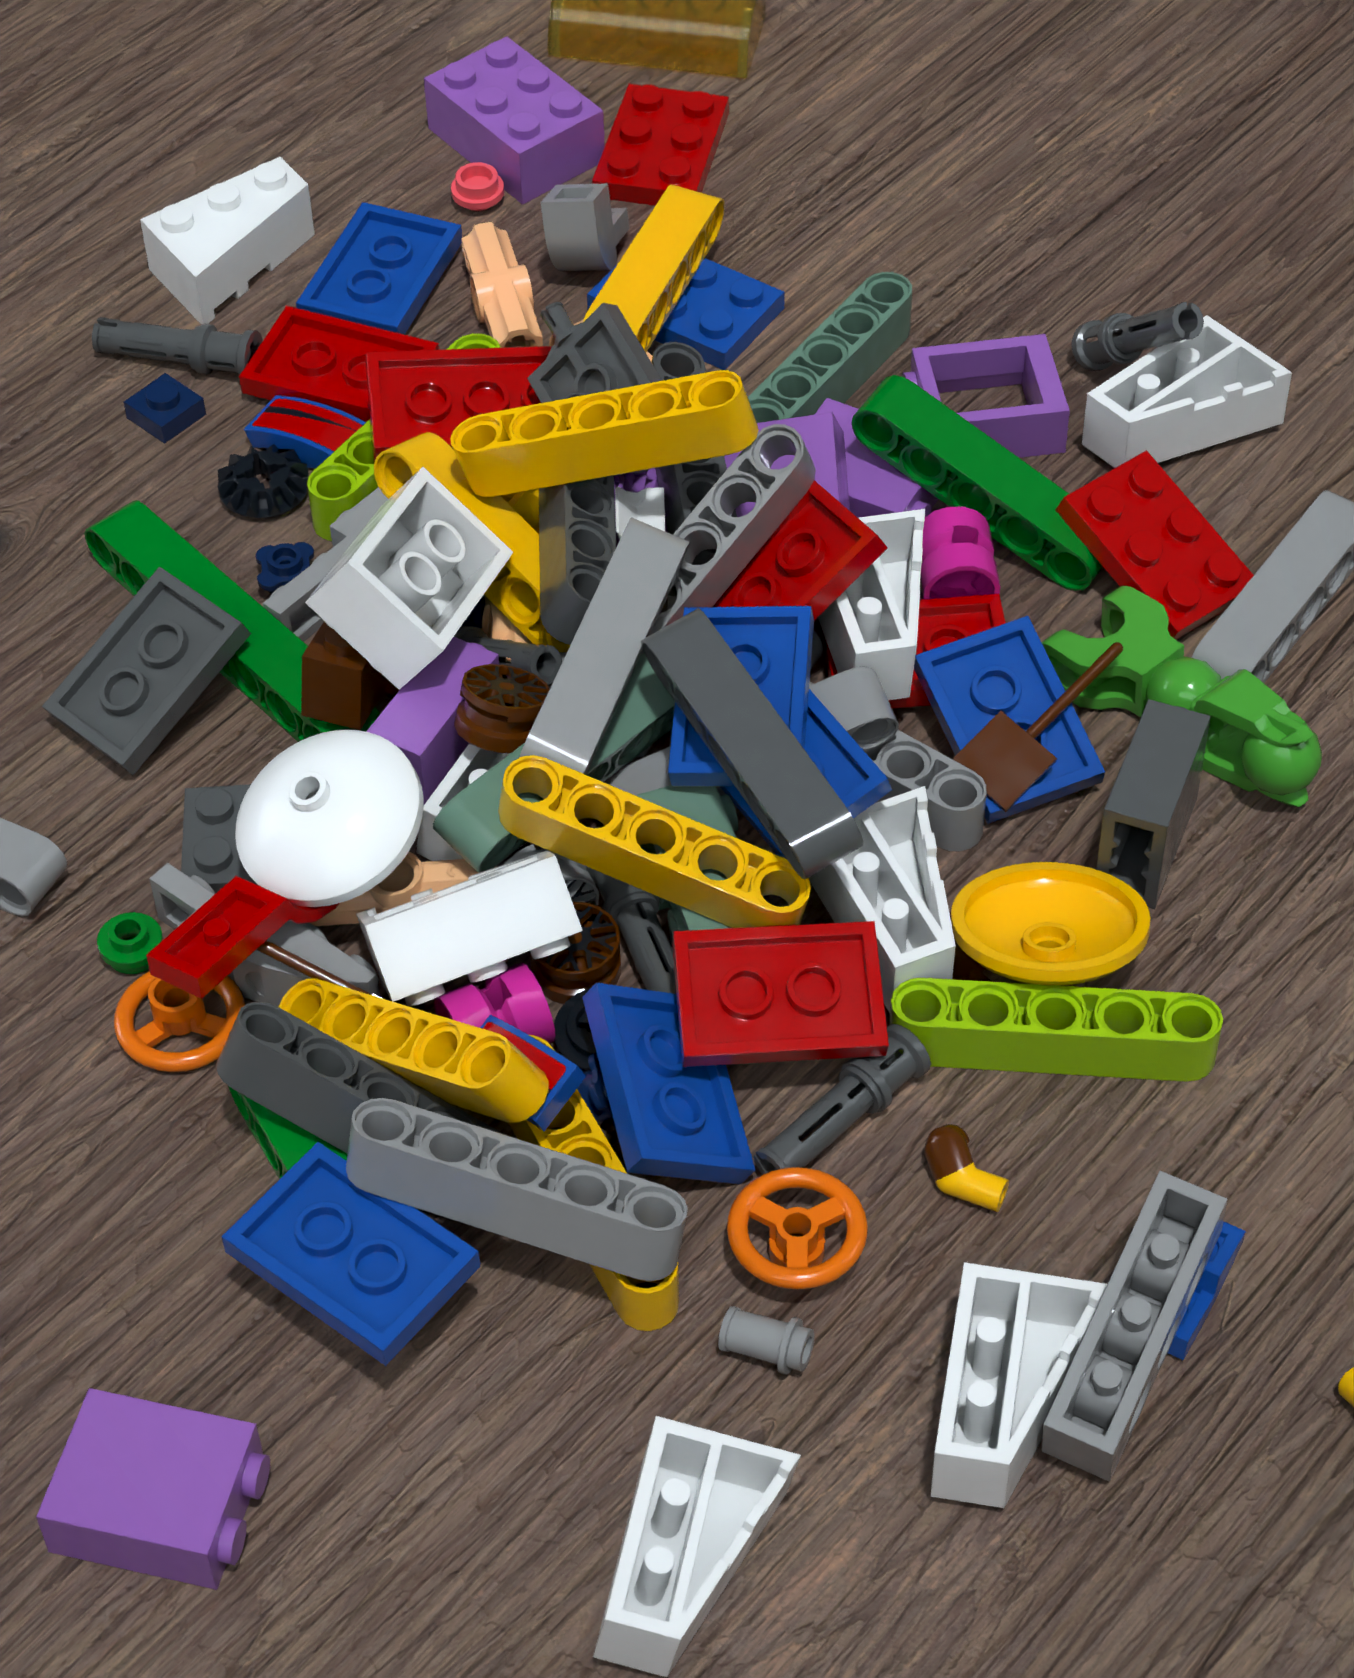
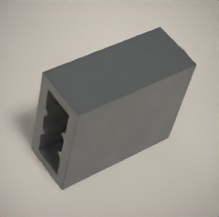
M1150 699L1147 701L1104 808L1096 870L1108 873L1124 881L1141 895L1148 908L1155 909L1197 801L1211 716Z

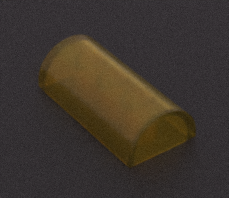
M551 0L548 24V55L747 78L766 17V0Z

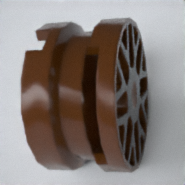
M495 664L473 667L464 673L460 696L464 697L465 700L458 705L454 727L458 735L472 745L488 751L512 753L525 743L550 689L547 683L537 675L521 668ZM502 675H506L508 679L502 678Z
M573 902L576 913L577 910L583 911L580 914L577 913L583 931L568 936L570 946L555 954L533 959L530 952L531 971L544 995L551 1001L564 1004L577 993L591 988L595 983L617 985L621 976L619 927L612 915L599 906L585 902ZM592 913L597 914L593 922L587 921ZM603 919L608 922V923L601 924V922H602Z

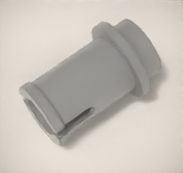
M731 1306L727 1310L720 1328L718 1346L721 1351H732L777 1364L778 1372L787 1375L792 1369L798 1371L805 1370L812 1354L815 1334L813 1329L803 1327V1320L793 1317L789 1322H784L742 1311L738 1307Z

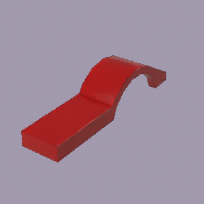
M235 876L146 954L150 975L202 999L288 920L296 924L316 922L336 909L340 903L321 907L295 905L279 894Z

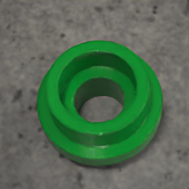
M137 912L117 915L108 920L98 933L97 946L99 954L107 964L120 973H141L149 969L146 954L163 940L162 930L158 922L149 915Z

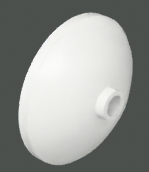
M334 730L320 733L295 743L278 754L261 770L251 783L240 805L236 821L235 839L238 855L243 867L257 885L287 898L292 904L303 907L334 905L362 895L382 882L397 868L408 854L416 839L424 809V797L419 776L411 762L396 745L370 732Z

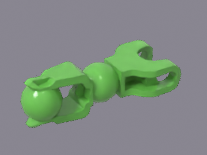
M1121 586L1102 599L1101 626L1104 638H1086L1063 629L1042 641V645L1065 691L1113 643H1121L1123 645L1122 653L1072 703L1079 707L1090 709L1123 708L1141 717L1147 701L1150 699L1209 715L1211 718L1202 766L1204 771L1248 792L1258 790L1264 795L1289 806L1300 807L1309 800L1306 787L1310 785L1317 775L1323 755L1317 734L1310 729L1301 717L1289 710L1284 699L1248 670L1239 669L1233 675L1221 679V676L1206 661L1184 657V645L1170 636L1168 632V614L1165 607L1158 601L1135 588Z

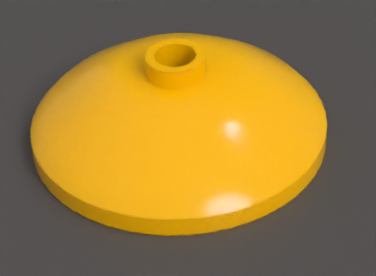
M1032 862L992 870L964 886L955 897L951 909L954 939L968 956L984 968L1000 976L1038 985H1072L1108 976L1130 963L1143 951L1150 933V911L1144 899L1135 889L1108 873L1069 863Z

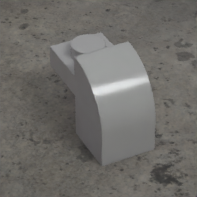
M608 183L555 185L540 202L547 250L554 267L558 271L612 270L618 264L616 245L630 229L627 208H611Z

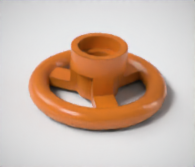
M149 971L135 980L121 996L114 1016L115 1034L123 1050L133 1060L145 1067L165 1072L195 1070L219 1058L240 1009L245 1006L244 997L239 987L229 976L213 988L222 997L226 1006V1018L206 1013L203 998L201 999L150 975ZM148 996L153 1021L136 1031L134 1027L136 1010L144 998ZM194 1032L213 1038L196 1049L184 1052H164L152 1048L171 1035L180 1036Z
M801 1167L774 1170L751 1181L737 1195L727 1220L729 1244L739 1263L759 1280L786 1289L816 1288L831 1283L843 1276L861 1256L868 1232L863 1206L855 1193L845 1183L825 1172ZM805 1188L822 1193L830 1199L810 1209L802 1207L786 1209L765 1197L783 1189ZM749 1217L769 1227V1257L771 1261L763 1257L753 1246L748 1233ZM845 1219L847 1229L844 1243L835 1255L823 1262L825 1254V1228ZM791 1235H803V1236L795 1237V1236H791Z

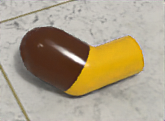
M947 1124L935 1128L926 1139L925 1157L938 1189L950 1196L998 1212L1004 1202L1009 1179L975 1167L967 1144L970 1141L969 1137L961 1127Z

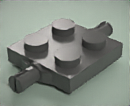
M561 302L551 303L545 307L546 310L541 311L540 316L542 320L545 321L555 338V344L552 346L546 360L527 378L541 403L564 399L568 394L575 392L593 394L662 381L617 305L602 303L584 322L575 326ZM649 469L640 470V471H635V472H632V473H633V474H641V473H643V472H645V471H647V470H649Z

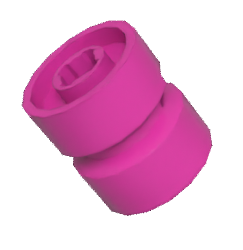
M963 506L946 507L927 515L924 520L920 576L923 599L1000 594L1001 586L998 569L993 557V541L986 517L977 510Z
M522 962L508 967L503 973L486 979L485 986L481 990L469 983L434 999L436 1015L479 1028L488 1016L492 1015L528 1035H535L546 1040L549 1044L555 1041V1027L547 1000L534 974Z

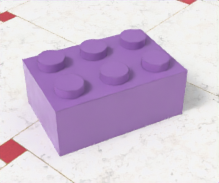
M507 36L424 78L428 129L470 163L482 162L493 166L504 182V190L522 205L548 192L555 185H561L597 166L605 147L603 110Z

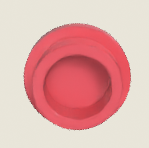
M482 162L469 163L459 168L456 172L455 179L451 184L452 198L461 207L472 211H483L501 201L504 196V182L493 166Z

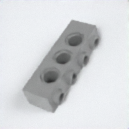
M1159 1171L1043 1424L1042 1452L1106 1481H1111L1221 1234L1227 1198Z

